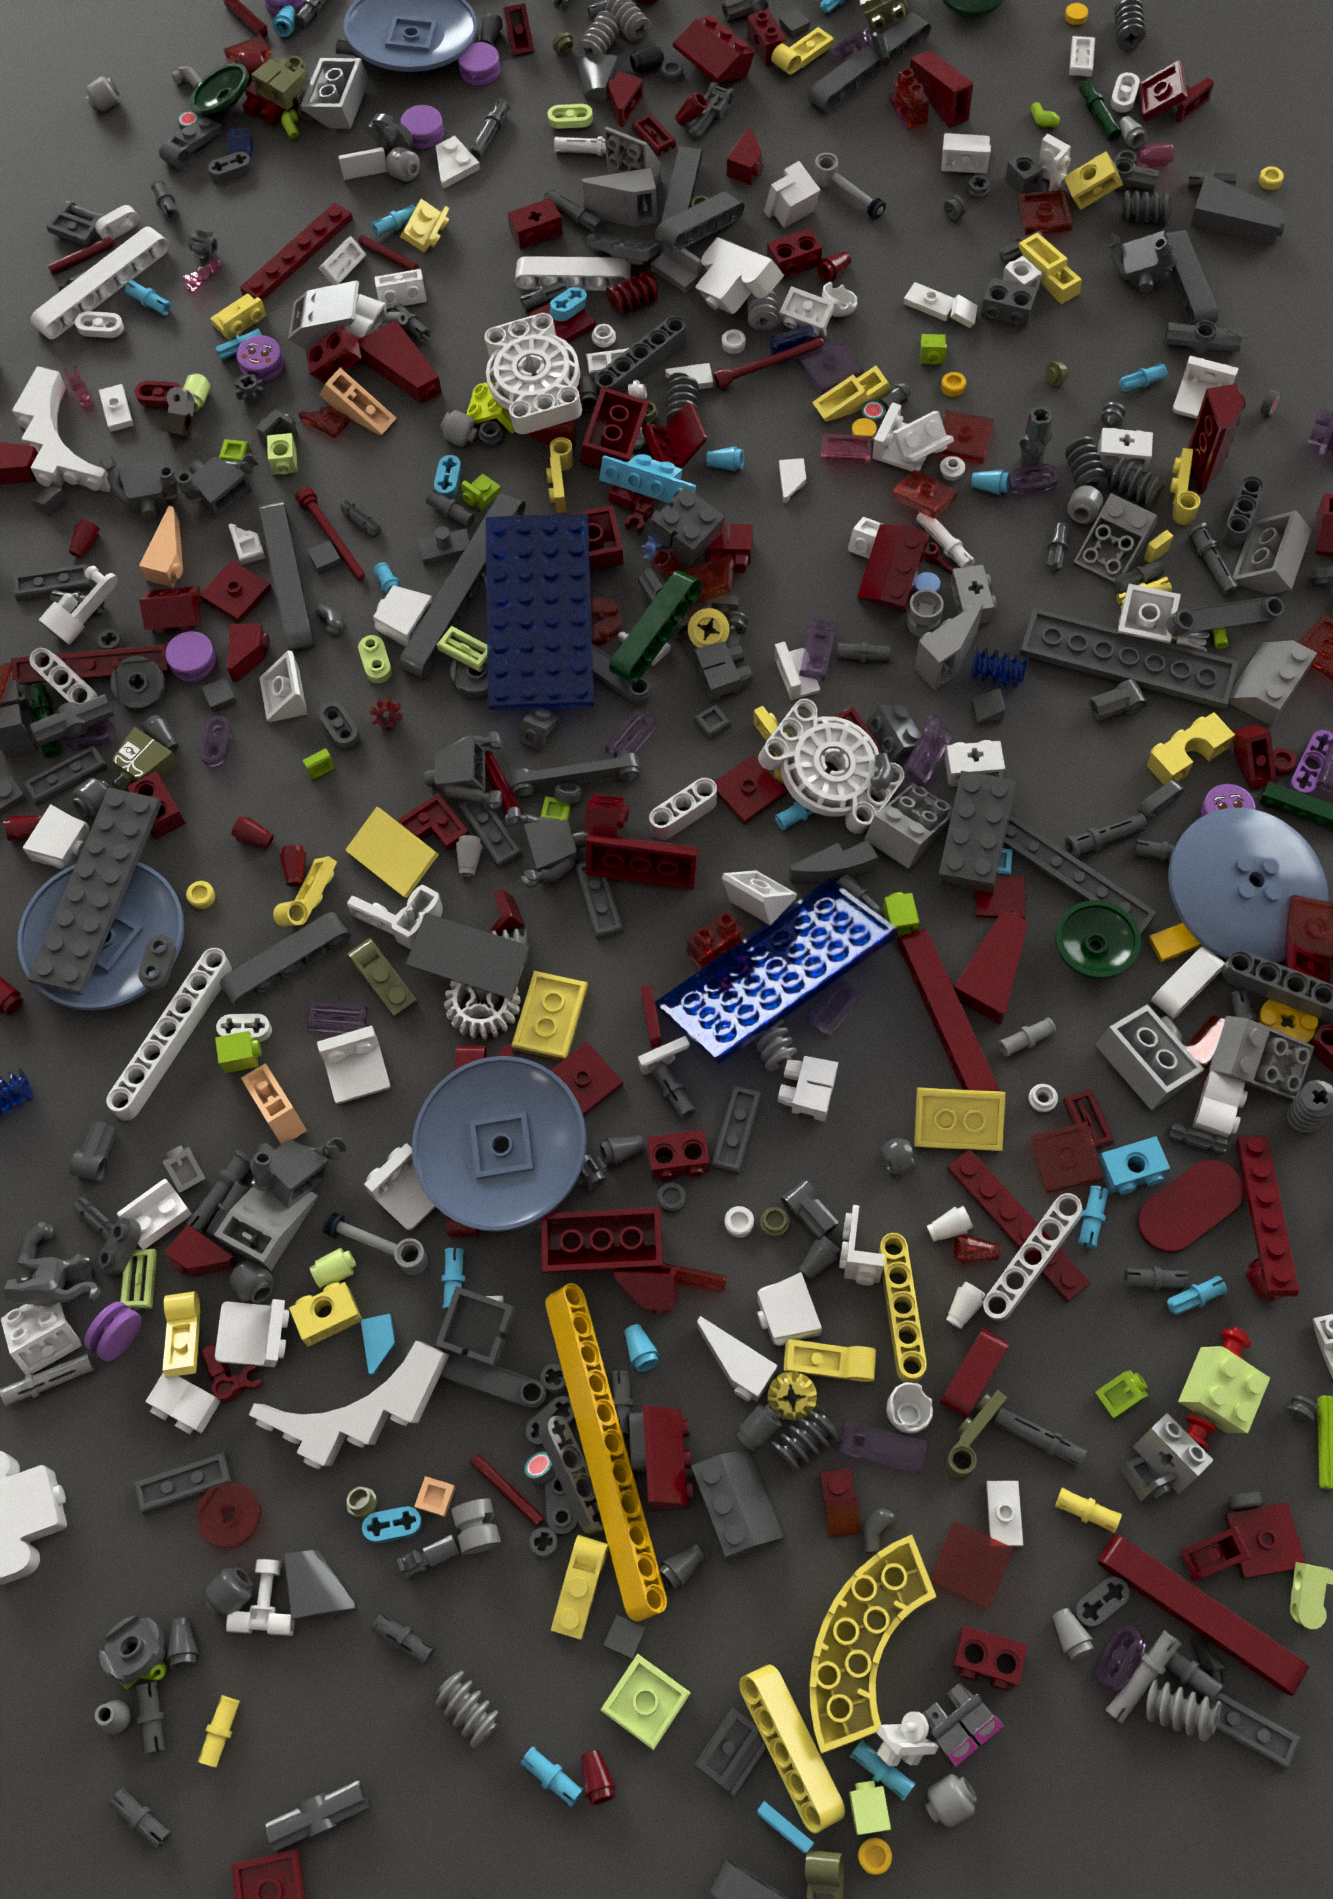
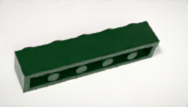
M1268 782L1260 803L1267 807L1278 809L1283 813L1297 816L1299 819H1305L1316 825L1325 826L1333 831V804L1276 783Z

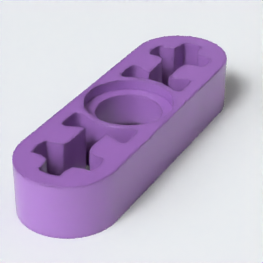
M1319 730L1313 734L1289 783V789L1311 796L1333 752V734L1331 732ZM1320 741H1324L1326 743L1321 753L1316 751ZM1309 759L1318 762L1319 768L1310 769L1305 764V761ZM1305 776L1309 779L1307 780L1304 789H1302L1299 787L1301 780Z

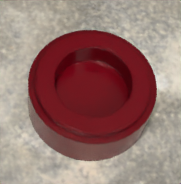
M1286 748L1273 750L1276 775L1285 776L1290 774L1296 765L1294 753Z

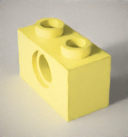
M1107 151L1064 176L1071 196L1080 210L1123 185L1115 164Z
M339 1282L332 1283L326 1286L322 1293L313 1297L311 1295L304 1296L295 1302L296 1305L289 1308L301 1339L308 1347L363 1320L352 1293L345 1282L341 1284ZM331 1306L332 1311L327 1317L320 1318L318 1316L319 1311L323 1307Z

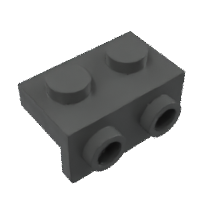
M903 704L879 705L867 720V725L882 751L888 754L890 763L895 762L902 753L922 752L927 746Z

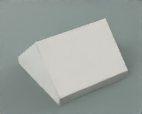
M1129 584L1119 618L1117 633L1170 644L1172 635L1167 631L1166 621L1171 614L1178 610L1181 594Z
M288 650L260 677L265 714L269 722L307 715L300 671L293 652Z
M756 870L723 873L722 876L729 901L769 925L784 912L797 896V893Z

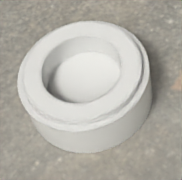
M728 330L723 334L722 348L725 352L738 354L744 350L746 338L741 331Z
M736 1206L726 1213L725 1228L730 1235L741 1238L747 1236L753 1230L754 1217L749 1209Z

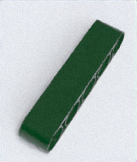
M676 571L671 575L612 657L609 664V670L612 674L631 683L639 681L699 598L703 589V583L700 579L682 571Z

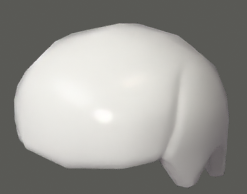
M829 282L823 286L822 298L833 301L836 305L832 316L844 317L851 315L856 310L857 296L852 291L845 289L844 285L833 288L832 283Z
M905 1382L897 1386L888 1398L887 1416L899 1431L907 1434H916L926 1429L933 1417L932 1399L927 1397L922 1391L921 1385Z

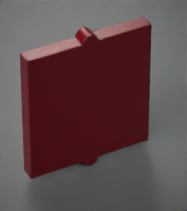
M998 875L994 893L976 890L973 894V898L976 899V917L998 918L1002 910L1006 909L1010 912L1019 913L1025 919L1027 895L1025 894L1024 876Z

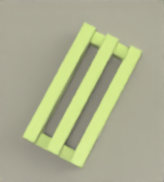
M453 626L449 628L437 643L439 651L479 672L482 671L483 664L489 662V657H493L495 654L494 648ZM453 636V637L459 639L460 641H462V642H464V643H466V644H468V645H470V646H472V647H474V648H476V649L482 651L483 654H480V653H478V652L472 650L469 646H467V645H465V644H463V643H459V642L453 640V639L450 638V637Z
M155 1249L134 1250L123 1271L120 1302L126 1304L128 1308H133L134 1310H140L141 1308L146 1310L152 1309L157 1251ZM138 1256L134 1301H130L133 1257ZM145 1256H148L144 1301H141Z

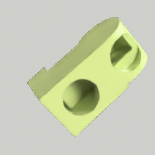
M1296 1562L1290 1614L1298 1624L1309 1629H1317L1325 1623L1327 1615L1323 1605L1326 1584L1333 1585V1570Z

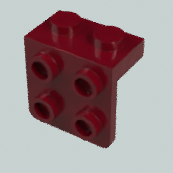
M686 403L666 427L646 423L641 429L653 460L670 462L680 469H683L707 441L705 430L691 403Z

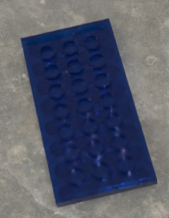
M588 513L485 517L489 710L594 706Z
M829 879L787 908L771 925L766 923L655 1001V1004L663 1015L719 1065L899 936L893 924L832 879Z

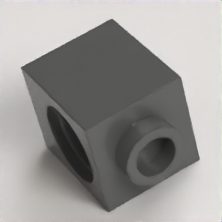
M1026 152L1008 162L1005 180L1021 196H1024L1041 186L1044 169Z

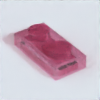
M822 434L821 460L870 462L872 436Z

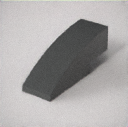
M868 840L845 851L842 850L839 843H836L791 865L789 879L792 883L817 884L837 882L846 874L855 878L876 870L878 856Z

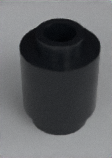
M656 44L635 50L630 55V64L635 73L640 72L642 74L662 66V61H664L663 51Z

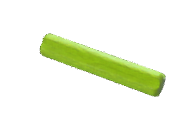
M1323 1395L1317 1399V1405L1319 1406L1317 1412L1319 1486L1322 1489L1333 1490V1396Z

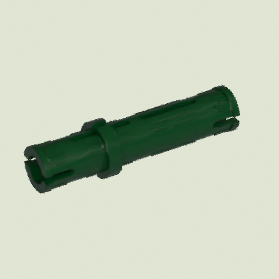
M1085 81L1080 85L1079 92L1086 101L1087 109L1094 114L1109 141L1118 139L1122 131L1105 106L1103 96L1096 91L1091 81Z
M41 683L31 685L29 692L33 704L31 707L32 715L35 716L36 721L51 716L53 708L51 703L48 702L46 686ZM40 703L43 706L44 715L41 714ZM57 739L42 745L44 757L54 758L60 754Z

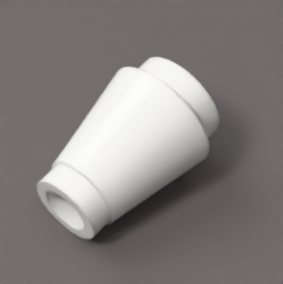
M964 1206L960 1208L953 1207L933 1221L932 1224L927 1225V1228L935 1242L968 1234L967 1230L972 1229L973 1225Z
M964 1282L963 1286L957 1289L946 1320L955 1327L962 1329L983 1305L984 1301L982 1300L986 1294L975 1286Z

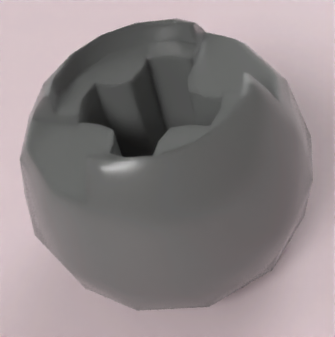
M892 1138L881 1148L885 1156L886 1167L892 1174H906L916 1165L912 1157L913 1150L907 1139Z

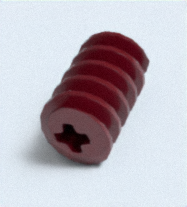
M648 270L647 274L640 273L638 277H631L630 281L623 280L621 284L616 283L613 285V288L606 287L605 290L610 307L613 310H618L620 315L624 314V306L629 311H632V303H635L637 308H640L641 299H643L645 304H649L650 295L654 301L658 300V286L651 270Z

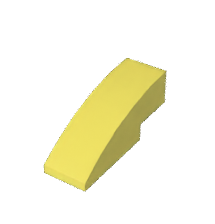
M1039 233L1019 243L1018 247L1023 256L1042 272L1040 280L1042 285L1060 304L1080 294L1082 279L1067 267V258Z
M875 365L858 378L854 374L812 403L826 422L853 414L861 410L865 402L870 400L879 401L880 398H883L892 390L889 382Z

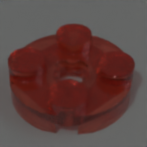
M600 596L581 597L571 611V629L593 645L607 643V639L613 635L615 638L618 635L622 626L621 612L617 602ZM594 617H599L600 619H602V621H598L597 624H592L591 619Z
M232 1482L215 1486L203 1495L197 1507L196 1517H198L200 1534L215 1546L237 1548L255 1533L260 1522L262 1509L254 1493L239 1483ZM234 1507L235 1519L233 1521L229 1520L226 1524L223 1523L224 1516L221 1514L224 1509L230 1510Z

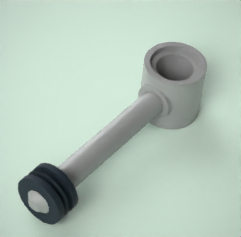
M822 153L816 157L814 181L818 186L831 187L836 183L867 207V214L873 219H878L883 214L886 203L878 197L870 198L841 176L838 170V158L834 154Z
M332 1211L327 1216L322 1230L324 1234L335 1238L340 1233L393 1255L401 1269L408 1275H418L426 1270L429 1264V1256L418 1240L408 1238L402 1240L397 1245L344 1223L345 1217ZM418 1252L416 1260L405 1262V1258L409 1253Z

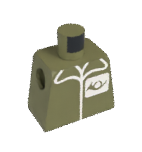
M134 727L112 759L119 773L112 781V784L116 789L126 791L128 789L127 786L154 772H157L159 777L163 779L178 766V763L172 751Z

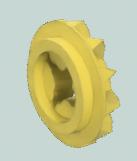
M705 608L697 611L691 617L688 624V635L692 643L698 648L725 642L729 636V623L720 611ZM713 618V628L720 633L710 634L705 641V631L698 627V625H708Z
M789 1371L778 1375L771 1382L768 1390V1401L779 1412L782 1420L787 1419L796 1422L800 1418L807 1417V1413L815 1408L817 1400L816 1388L806 1375ZM791 1384L795 1394L801 1395V1398L796 1400L795 1408H792L789 1400H784L783 1396L788 1395L789 1385Z

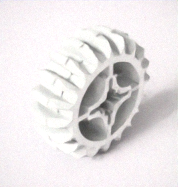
M454 981L450 983L452 990H447L445 994L448 999L444 1002L445 1009L448 1010L446 1012L447 1018L452 1020L451 1023L455 1029L460 1027V1033L463 1036L470 1031V1036L473 1039L477 1037L478 1033H481L482 1039L486 1040L487 1033L491 1032L497 1038V1030L501 1029L507 1032L506 1022L514 1024L515 1017L513 1015L519 1014L520 1011L519 1006H517L521 1002L520 996L517 995L519 992L518 987H516L512 1000L505 998L498 1012L495 1010V1004L499 1001L500 996ZM469 993L470 1000L466 1003V1007L460 1010L463 998ZM477 998L479 1001L484 1000V1003L487 1000L488 1006L486 1004L481 1005V1002L478 1004Z

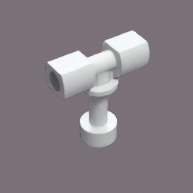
M256 1560L255 1574L261 1575L257 1605L250 1606L249 1612L235 1611L228 1615L227 1632L252 1634L253 1630H264L270 1635L293 1636L295 1620L291 1618V1614H275L276 1608L270 1607L273 1577L280 1576L281 1561Z

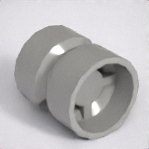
M929 589L917 591L912 595L907 627L913 635L921 638L925 633H932L940 627L944 607L941 595Z
M491 1499L473 1500L458 1505L451 1510L455 1527L461 1530L457 1537L462 1555L483 1552L501 1544L498 1527L491 1522L495 1517Z

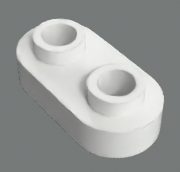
M1123 73L1118 76L1111 99V107L1115 111L1123 113L1133 108L1140 83L1137 75Z
M86 311L80 313L75 319L77 330L83 336L115 338L124 330L121 317L115 313Z

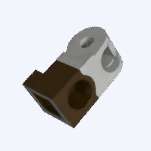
M174 387L167 393V402L169 404L167 422L160 421L159 431L191 436L195 402L193 393L184 388Z

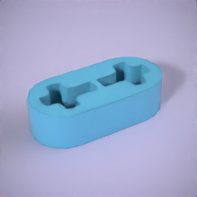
M571 287L555 297L550 303L549 314L556 321H566L583 310L586 306V291L578 287Z
M447 455L441 458L438 463L434 488L435 491L448 499L454 498L459 488L462 467L458 457ZM450 466H453L451 467L450 473H447V469H449ZM446 482H448L449 487L446 490H442L445 488Z
M405 1506L368 1515L363 1521L362 1531L369 1541L384 1543L417 1535L423 1526V1519L415 1508ZM406 1514H409L414 1519L416 1518V1522L411 1524V1529L409 1530L404 1525L395 1526L396 1522L405 1520ZM375 1520H378L382 1525L390 1524L389 1528L380 1530L379 1536L369 1531V1528L374 1526Z

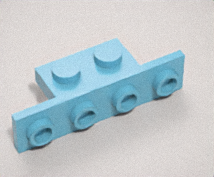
M644 454L636 455L628 463L605 455L602 457L600 481L667 503H671L672 499L684 487H687L693 493H695L696 485L680 480L683 469L675 467L670 462H659Z

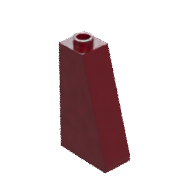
M931 50L911 57L909 77L948 128L968 121L974 85L972 81Z
M396 320L358 339L362 358L360 361L418 402L423 403L442 393L439 376Z
M0 441V484L35 481L36 477L31 469L38 455L35 447Z
M1006 909L1002 910L954 985V990L960 1003L999 1025L1003 1022L1028 925V921L1022 915Z

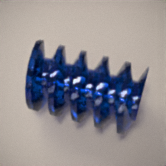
M976 646L971 667L972 679L975 680L979 673H981L983 682H986L991 675L993 684H996L1001 677L1003 686H1007L1009 681L1013 680V687L1017 688L1023 682L1028 656L1020 663L1019 654H1016L1012 661H1010L1009 652H1005L1003 657L999 658L998 650H995L989 656L988 648L985 647L982 653L979 654L978 646Z
M20 1067V1076L17 1077L12 1071H9V1081L7 1082L0 1076V1116L2 1115V1109L6 1112H10L13 1109L12 1103L20 1107L23 1105V1098L28 1102L34 1099L32 1086Z

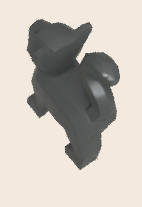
M21 1254L17 1261L18 1266L23 1268L21 1283H17L16 1279H10L4 1287L6 1300H13V1302L19 1304L24 1303L44 1307L57 1303L71 1302L84 1294H89V1300L95 1301L101 1293L100 1287L92 1279L93 1266L89 1256L80 1254L75 1255L69 1260L54 1257L29 1259L28 1254ZM68 1281L77 1284L68 1290H63L65 1283Z

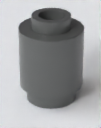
M759 1404L739 1426L740 1431L737 1437L747 1448L755 1452L759 1447L763 1448L782 1426L779 1421L781 1415L771 1405L767 1404L764 1407Z

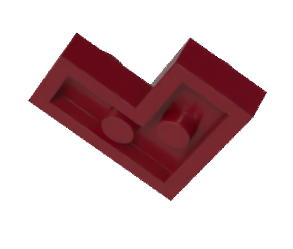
M439 793L396 820L419 839L433 831L447 850L459 842L460 836L469 835L467 828Z

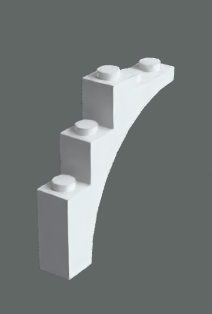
M37 366L12 411L19 426L26 429L21 438L24 445L35 447L38 453L31 466L38 483L46 487L52 485L61 488L64 481L69 484L86 486L95 491L109 492L111 487L107 480V476H109L107 471L101 467L89 464L76 456L63 444L59 437L57 416L60 401L66 390L60 373Z
M415 1341L404 1362L385 1383L368 1396L346 1407L325 1413L296 1414L284 1412L265 1404L254 1403L249 1415L258 1419L256 1425L266 1430L273 1431L276 1428L284 1432L282 1437L292 1443L299 1444L302 1441L297 1453L305 1457L304 1463L320 1469L321 1466H332L346 1435H349L347 1438L348 1442L363 1448L365 1444H376L390 1413L392 1414L390 1419L401 1425L407 1426L408 1422L418 1423L450 1355L428 1344Z

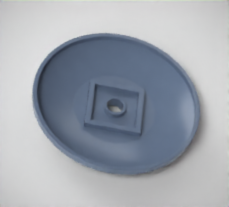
M356 0L345 15L344 33L350 48L365 61L389 70L417 72L445 66L463 56L475 41L477 19L472 7L466 0Z
M1249 808L1217 810L1206 814L1189 826L1173 849L1169 863L1168 881L1175 909L1181 921L1195 939L1216 955L1227 960L1231 953L1242 950L1280 964L1285 962V955L1289 944L1294 943L1306 950L1322 930L1329 903L1328 886L1324 870L1308 842L1295 829L1277 817ZM1249 876H1255L1259 880V888L1254 887L1250 883Z
M138 862L109 931L111 938L108 942L104 943L83 996L33 985L50 1000L78 1010L110 1009L129 1003L147 993L149 990L139 980L138 972L148 942L158 935L168 936L177 949L175 960L182 946L184 915L180 901L172 886L157 871ZM76 864L62 870L49 879L35 893L23 913L18 929L17 949L20 963L27 977H29ZM164 945L158 946L156 950L163 949ZM156 970L149 972L148 976H153Z
M513 1056L487 1057L470 1062L450 1073L433 1089L425 1100L418 1114L413 1132L412 1158L417 1179L429 1200L452 1220L464 1226L482 1231L500 1232L519 1229L533 1224L551 1213L562 1203L574 1187L581 1173L586 1154V1126L581 1108L568 1086L552 1071L524 1058ZM501 1138L508 1139L509 1148L507 1151L497 1153L495 1151L496 1142Z

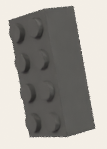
M961 771L939 870V881L941 884L994 893L1016 791V780Z

